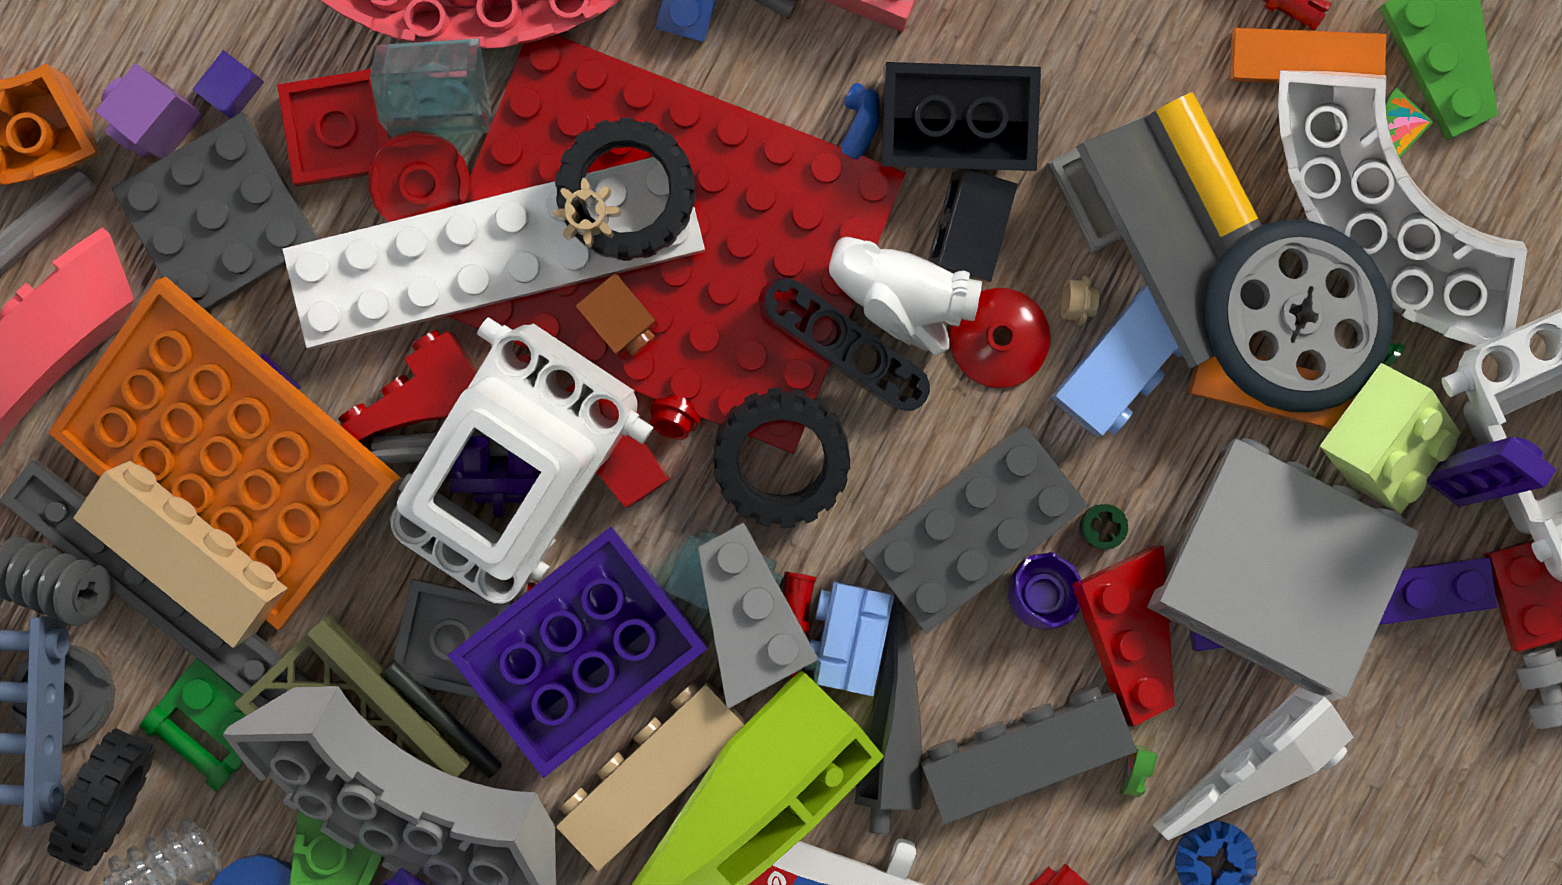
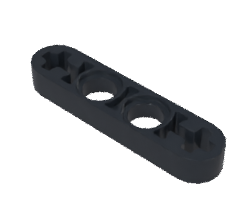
M775 279L768 282L762 288L759 295V308L762 315L769 322L886 405L898 410L913 411L920 408L926 402L930 393V383L927 375L919 367L806 286L793 279ZM790 289L792 294L789 300L800 310H808L811 303L814 308L803 318H800L791 311L782 310L778 314L775 310L779 303L773 298L775 292L786 293ZM822 316L830 317L837 327L835 339L825 346L818 344L812 335L814 322ZM802 319L798 330L795 328V324ZM862 345L871 346L877 355V363L874 369L866 374L859 373L853 365L854 352ZM892 361L894 365L889 368L890 362ZM887 372L901 379H908L911 376L912 379L909 386L914 390L911 397L901 396L898 399L897 396L900 389L889 380L881 378ZM878 380H880L879 387L876 385Z

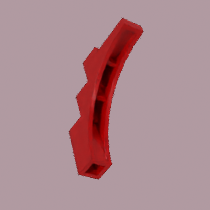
M434 330L417 340L412 345L415 352L405 358L415 377L409 380L406 375H403L383 387L380 392L384 397L367 408L364 403H361L346 411L338 418L341 427L364 445L372 441V438L375 436H381L387 432L425 421L446 420L458 398L469 387L478 372L477 367L456 335L448 331L440 335L438 330ZM525 354L518 357L524 363H530L531 358ZM575 383L565 389V391L574 392ZM600 399L599 409L601 414L611 421H618L619 411L617 406L608 399ZM628 435L626 437L622 436L608 460L596 472L625 508H630L671 480L647 442L645 441L643 444H640Z

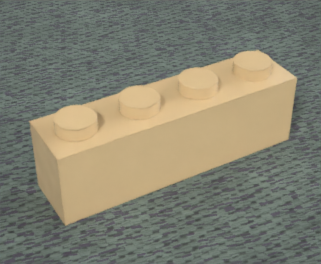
M131 461L105 471L73 518L232 648H235L259 630L288 589L276 579L272 569L261 562L252 560L236 547V542L230 535L219 529H214L196 514L195 508L189 502L180 497L173 496L157 483L156 477L151 471Z
M708 680L699 688L693 682L687 685L670 702L676 710L663 723L656 717L649 721L633 737L639 745L626 758L617 752L596 772L602 780L588 794L580 787L559 807L565 816L561 818L556 828L598 872L715 761L725 744L747 723L734 707L727 709L725 698Z

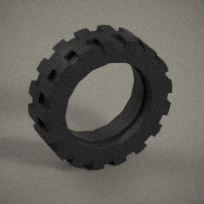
M628 117L619 118V121L609 122V120L596 123V127L588 132L585 130L574 139L575 143L571 148H567L560 160L562 164L555 177L558 209H565L566 203L560 190L564 188L571 193L581 190L582 178L586 177L589 167L602 154L614 148L633 147L648 152L662 164L668 176L669 197L664 211L653 224L639 231L617 232L612 230L614 234L612 238L607 237L602 232L593 236L594 243L590 249L601 256L617 258L623 261H629L632 258L643 257L644 259L657 254V251L672 245L677 240L676 237L682 230H685L690 221V214L695 205L696 193L694 174L689 159L673 136L668 132L665 133L660 130L657 125L651 122L644 121L643 123ZM583 203L577 207L576 211L580 216L578 224L584 219L589 220L591 223L596 221L591 217ZM564 220L565 224L568 226L570 224L569 221ZM577 232L575 237L583 245L587 246L583 239V235Z
M770 388L766 394L758 395L757 392L745 397L743 404L740 406L735 405L730 409L723 424H720L716 434L713 456L714 476L716 483L721 487V494L728 504L731 502L736 506V512L745 519L751 516L757 519V524L761 526L771 527V523L781 524V528L795 527V522L802 520L806 524L818 518V513L823 509L826 511L830 510L837 502L836 496L838 493H843L848 481L847 473L850 470L848 440L842 428V423L835 412L832 413L828 410L825 402L817 397L815 399L807 397L805 391L792 388V392H782V388ZM780 419L799 422L811 429L821 441L824 451L822 470L815 481L799 492L786 495L765 493L751 485L742 474L739 463L740 447L748 433L763 423Z
M117 728L112 729L111 733L108 732L103 737L101 745H96L90 754L88 763H84L77 774L78 779L74 786L70 787L64 799L66 800L64 807L59 810L54 822L56 826L50 833V844L47 847L50 856L87 872L92 869L93 865L96 866L99 863L103 853H106L113 844L115 835L119 834L126 822L125 818L129 811H132L137 801L138 792L142 790L147 779L145 775L151 768L153 761L151 758L155 752L153 744Z

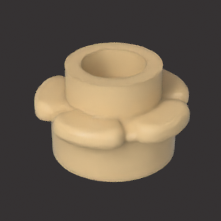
M1083 276L1082 281L1067 279L1062 292L1061 317L1066 320H1074L1078 326L1084 325L1087 317L1094 318L1098 311L1099 289L1091 287L1089 277Z

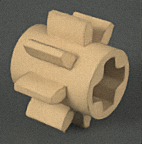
M582 178L581 190L574 193L564 188L560 190L566 200L565 209L554 210L553 216L559 220L569 221L570 224L564 229L562 234L567 240L572 239L578 232L583 235L585 244L590 248L594 243L593 236L601 232L610 238L614 236L608 226L609 217L620 216L621 210L616 206L606 207L604 202L608 200L612 192L608 186L601 188L596 193L591 190L588 180ZM596 202L597 204L594 209L599 216L594 223L584 219L578 224L580 216L576 211L577 207L582 203L587 207H591Z

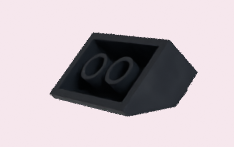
M886 62L883 67L882 166L1037 171L1041 67Z

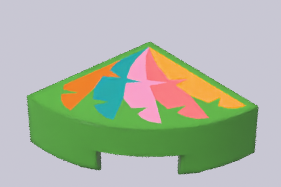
M1396 87L1386 97L1385 104L1390 135L1400 158L1433 121Z
M1135 745L1137 752L1127 756L1120 794L1140 797L1146 791L1144 786L1145 778L1153 775L1157 756L1149 748Z

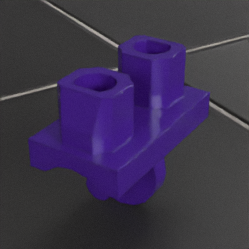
M471 436L454 463L450 477L451 492L474 493V503H493L494 517L505 518L507 503H522L526 498V493H529L541 471L509 450L508 457H490L489 439L484 436Z

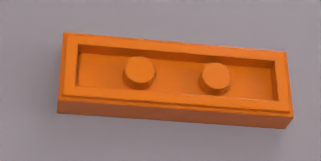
M1235 28L1231 36L1230 81L1279 83L1280 70L1334 71L1385 75L1387 34Z

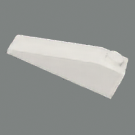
M1298 688L1167 810L1153 826L1167 840L1173 839L1315 774L1321 768L1324 770L1332 768L1346 755L1347 749L1344 746L1354 737L1333 705L1324 696Z

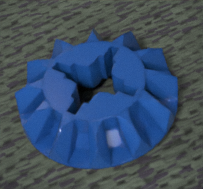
M1210 821L1188 831L1184 835L1176 851L1175 866L1182 885H1249L1252 879L1257 876L1256 857L1258 854L1248 835L1241 829L1227 822ZM1223 848L1224 858L1236 868L1235 870L1230 868L1228 870L1220 869L1212 881L1211 868L1197 857L1198 855L1202 857L1207 855L1216 856L1218 849Z

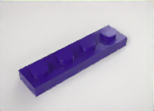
M1512 436L1451 454L1446 460L1438 463L1427 478V483L1458 507L1543 488L1557 469L1542 459L1544 453L1538 446L1526 439L1514 438Z

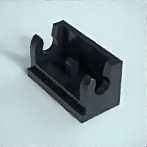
M960 169L952 172L928 261L953 274L958 271H966L970 273L969 279L991 282L1018 184L972 169Z

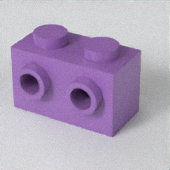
M136 63L123 78H116L106 87L101 96L102 103L95 110L96 113L109 122L104 131L127 150L132 149L144 159L149 153L161 159L173 153L204 116L170 86Z

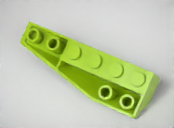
M800 670L725 744L632 885L750 884L805 837L882 760L883 754L859 725L806 673Z

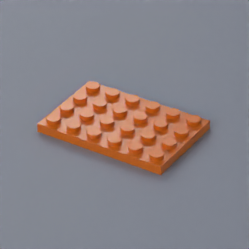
M167 277L155 280L48 432L99 477L105 471L128 461L145 467L154 474L157 483L173 496L180 497L189 502L195 508L196 514L214 529H219L230 535L236 542V547L247 556L272 569L276 579L288 588L266 618L277 630H280L289 623L401 479L399 475Z

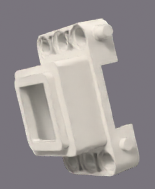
M1562 308L1465 351L1459 361L1457 372L1442 378L1443 388L1450 397L1466 391L1470 401L1464 406V417L1478 446L1507 438L1501 426L1502 423L1507 422L1504 415L1557 391H1562ZM1535 333L1541 336L1546 346L1545 354L1541 360L1534 357L1529 346L1530 339ZM1486 355L1493 357L1498 364V375L1493 382L1488 380L1482 373L1481 365ZM1562 488L1535 500L1531 490L1502 497L1516 529L1522 534L1532 535L1535 542L1531 546L1536 558L1540 562L1544 561L1550 574L1557 580L1562 581Z
M488 317L480 326L477 335L491 343L492 349L469 387L458 398L414 473H409L400 484L398 490L402 493L392 513L390 525L394 536L402 544L492 603L504 604L511 601L531 580L539 583L550 568L543 561L556 542L555 536L598 468L608 460L622 436L626 437L628 435L640 444H643L654 427L639 418L640 415L636 413L637 399L633 389L534 323L532 325H522L512 330L506 325L501 326ZM515 340L524 342L529 347L531 352L530 363L521 362L513 352ZM557 370L567 371L575 381L574 392L565 391L558 385L556 381ZM600 399H608L617 406L619 411L618 421H611L601 414L599 409ZM475 428L541 471V474L502 535L437 492ZM512 576L514 577V583L503 581L510 579Z

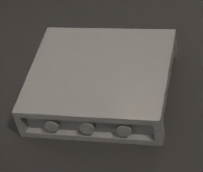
M1235 438L1221 448L1219 455L1223 456L1218 470L1164 585L1155 589L1147 608L1310 692L1324 696L1328 701L1347 698L1420 532L1405 525L1406 520L1400 514L1384 508L1376 510L1360 502L1361 497L1355 491L1340 485L1329 486L1315 479V473L1310 468L1291 461L1284 463L1269 455L1270 450L1262 443L1248 438H1242L1241 440Z

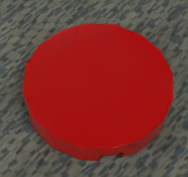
M413 130L393 136L378 148L369 165L368 190L374 208L387 221L392 222L457 206L461 200L462 204L467 203L471 179L464 157L452 142L434 132Z

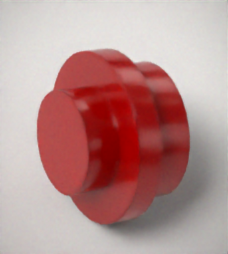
M677 395L657 398L653 401L650 408L652 414L651 426L660 434L672 439L684 440L688 438L689 433L695 431L700 423V417L694 410L693 404Z

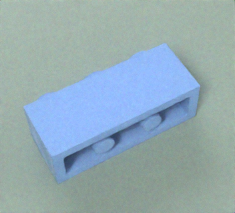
M1147 284L1144 285L1049 398L1094 437L1103 436L1107 430L1112 435H1115L1133 414V411L1127 406L1138 393L1141 392L1145 396L1149 395L1164 378L1166 373L1160 369L1172 353L1178 358L1182 356Z

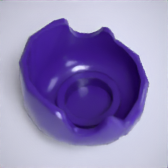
M1054 552L1029 555L1017 565L1008 579L1007 599L1014 615L1025 625L1043 630L1063 627L1074 620L1076 614L1080 611L1072 584L1082 579L1074 565Z

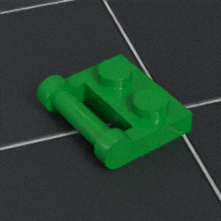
M196 658L160 703L143 719L139 728L149 737L154 735L159 737L207 777L205 783L216 793L230 781L244 764L223 736L227 727L246 716L234 704L243 694ZM178 709L230 751L222 762L170 720Z

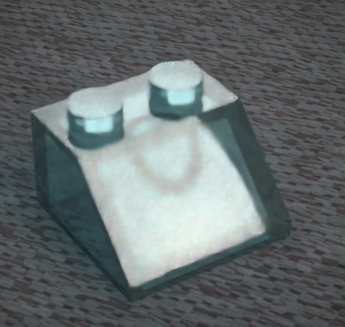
M479 38L376 45L370 80L379 123L391 137L413 130L434 132L439 136L488 133L491 130L492 115Z

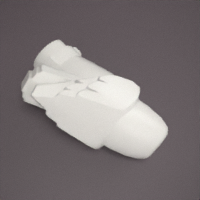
M843 237L837 241L829 263L831 277L851 299L864 307L865 316L894 338L900 339L909 346L912 344L924 351L930 350L937 356L949 349L950 339L948 338L946 327L942 323L943 321L950 325L959 326L961 319L975 320L982 281L969 279V272L958 271L953 274L913 254L894 249H879L871 241L852 237Z

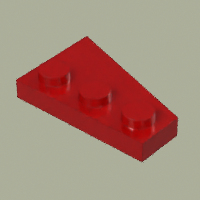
M1153 545L1072 584L1110 690L1116 694L1127 726L1134 727L1175 706L1169 619L1147 608L1155 589L1163 586L1166 581L1164 545Z

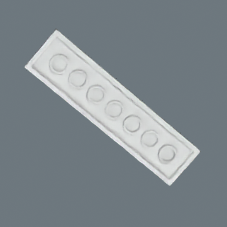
M654 157L590 172L585 177L591 186V190L596 193L605 186L611 189V195L604 203L606 207L616 206L621 210L620 216L609 217L608 222L610 229L617 232L639 231L653 224L664 211L669 197L668 176L662 164ZM555 181L283 248V254L306 348L315 349L610 276L614 273L618 274L706 252L695 207L692 209L687 227L681 231L676 237L677 240L667 248L664 247L651 257L644 259L643 257L632 258L629 261L601 256L583 245L575 236L567 240L562 235L567 225L564 220L556 219L553 216V211L558 209ZM596 202L593 206L587 207L591 217L595 220L599 217L594 209L597 204Z

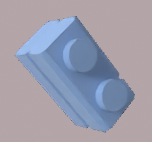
M833 581L831 591L821 590L815 620L824 621L820 641H810L818 660L805 666V670L814 671L812 680L817 685L873 696L894 599L892 593Z

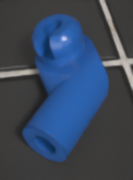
M860 83L852 84L844 100L845 106L857 111V114L840 146L842 147L841 152L856 160L861 155L864 156L879 126L880 96L874 88L867 89Z

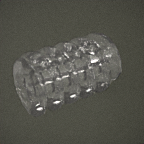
M190 817L182 820L184 836L181 837L171 826L163 830L165 846H162L155 837L151 836L145 839L147 855H144L135 845L127 849L128 865L117 855L109 858L108 866L111 874L104 877L103 885H192L193 881L201 883L210 878L211 871L215 873L222 872L223 864L219 851L208 833L203 828L198 827Z

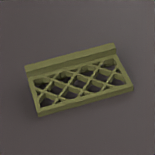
M330 614L326 615L234 703L247 716L259 709L252 700L265 688L287 689L289 691L294 687L339 686L340 689H352L361 698V716L371 726H389L397 734V746L403 751L405 742L416 753L410 755L455 777H458L468 767L470 762L467 757L380 675L383 668ZM308 647L325 662L324 681H295V659ZM287 668V681H273ZM332 670L343 681H332ZM368 706L380 718H368Z

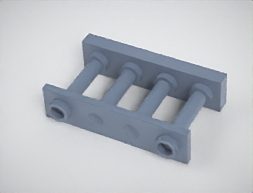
M49 616L30 618V631L0 630V651L29 652L28 683L0 681V702L27 703L26 734L0 733V754L25 755L24 786L0 784V805L23 806V826L34 827L55 821L64 802V788L61 784L65 656L69 650L70 637L66 629V623Z

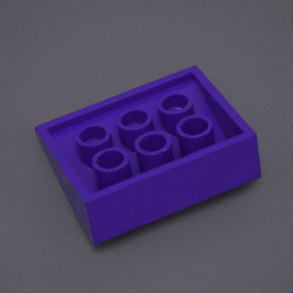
M610 526L447 656L540 775L545 778L709 647V644L674 599L614 528Z

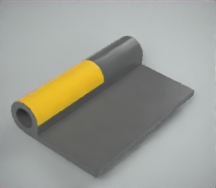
M1191 92L1164 105L1144 118L1076 146L1190 369L1215 356L1205 323V299L1210 278L1222 255L1238 238L1262 225L1194 92ZM1279 259V268H1280L1281 272H1282L1286 277H1288V275H1287V273H1286V271H1285V269H1284V267H1283V265H1282V263H1281V261H1280V259ZM1244 283L1240 292L1242 302L1250 309H1260L1265 299L1263 290L1255 283ZM1302 304L1289 310V313L1296 316L1295 325L1300 323L1296 314L1303 310L1304 306Z

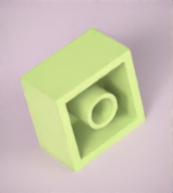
M1381 363L1321 443L1320 448L1353 488L1401 515L1409 503L1416 501L1421 496L1426 487L1427 478L1438 463L1446 460L1452 454L1461 432L1432 389Z

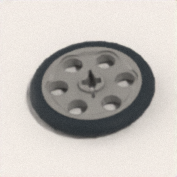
M1280 220L1261 225L1238 238L1222 255L1210 278L1205 299L1206 331L1212 351L1224 372L1244 393L1267 406L1288 412H1318L1339 406L1356 396L1378 366L1383 363L1388 353L1393 330L1392 301L1385 279L1374 260L1355 240L1331 226L1309 220ZM1285 251L1292 252L1301 259L1302 272L1297 279L1286 277L1279 268V258ZM1330 271L1340 272L1346 277L1349 289L1344 298L1333 297L1328 292L1325 281ZM1246 282L1257 284L1264 292V304L1258 310L1248 308L1241 300V288ZM1302 304L1304 306L1303 315L1309 318V322L1297 327L1295 325L1296 316L1289 313V310ZM1340 321L1350 323L1357 331V343L1352 349L1341 347L1335 340V327ZM1254 333L1265 334L1273 344L1272 356L1267 361L1256 359L1249 350V341ZM1302 352L1310 353L1318 359L1320 372L1314 380L1302 378L1297 371L1296 361Z

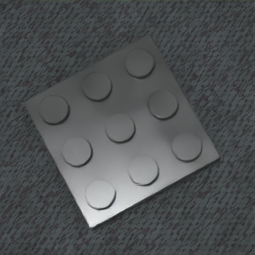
M243 112L111 188L162 277L170 279L206 311L211 310L285 267L286 262L283 248L319 240L250 119Z

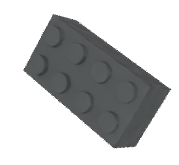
M1022 425L860 551L921 629L927 634L1089 505L1027 426Z

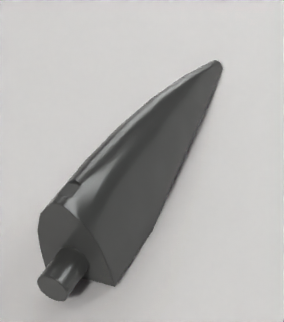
M901 603L892 604L879 681L869 724L865 733L884 757L856 785L855 804L871 807L869 832L877 834L890 833L891 810L921 809L922 766L920 762H922V737L918 686L911 643Z

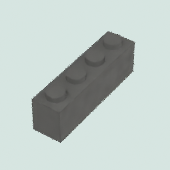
M1098 685L1090 686L1070 695L1072 703L1056 709H1052L1051 703L1039 705L1023 712L1024 721L1006 728L1003 721L995 722L974 731L977 739L958 746L956 740L951 739L928 748L927 753L929 757L922 759L920 763L944 825L1137 752L1116 694L1108 689L1100 691Z

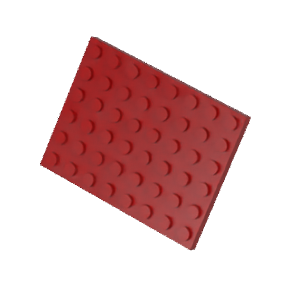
M553 35L538 41L524 43L471 173L467 203L554 182L556 173L559 172L562 164L560 160L567 148H571L575 143L574 139L584 130L588 132L596 127V123L604 120L613 122L619 121V118L623 117L634 118L635 121L643 123L644 121L651 122L665 133L668 132L686 153L694 174L696 193L694 207L706 252L617 274L658 323L651 330L656 338L633 357L628 351L620 357L617 356L576 307L579 302L612 275L446 317L479 329L488 317L501 326L506 325L512 330L522 325H532L534 323L635 392L653 399L666 398L669 395L683 397L693 404L694 410L699 417L718 425L724 423L727 413L735 405L740 406L745 402V397L755 392L758 395L766 394L770 388H782V392H792L793 388L805 391L807 397L815 399L819 394L830 364L773 325L762 315L759 308L760 292L772 280L793 279L806 286L849 317L855 301L837 285L829 273V263L837 241L843 237L871 241L878 245L906 173L893 167H883L882 163L862 155L856 160L841 152L842 147L561 36ZM633 147L614 148L599 156L589 167L587 173L653 156L646 151ZM790 289L786 293L775 292L773 296L779 303L775 310L778 314L782 310L791 311L800 318H803L814 308L811 303L808 310H800L789 300L792 294ZM822 316L814 322L812 335L818 344L823 346L830 344L836 337L837 327L830 317ZM802 319L795 324V328L798 330ZM514 341V344L529 349L524 342ZM780 419L761 424L748 433L747 436L795 454L805 426L799 422Z

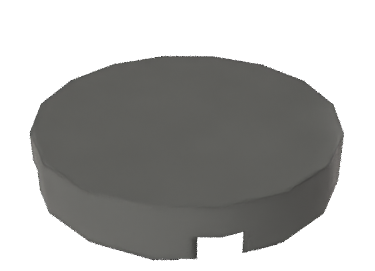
M69 645V650L65 656L62 745H69L89 739L104 727L114 708L116 689L111 671L97 654L78 645ZM29 657L20 664L11 682L28 683ZM13 703L11 709L14 719L26 733L27 703Z

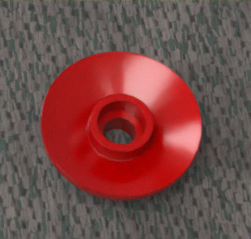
M1009 288L986 289L980 292L975 320L961 319L959 326L951 325L949 335L950 349L960 370L971 380L991 388H1008L1021 384L1031 378L1044 363L1050 346L1049 325L1041 308L1027 295ZM998 327H1004L1010 332L1011 340L1006 346L997 345L992 338L993 331Z

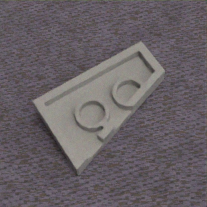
M744 522L698 547L726 706L729 709L818 660V657Z

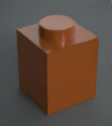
M616 273L576 305L578 310L619 357L626 351L632 357L635 356L656 338L651 330L658 323Z

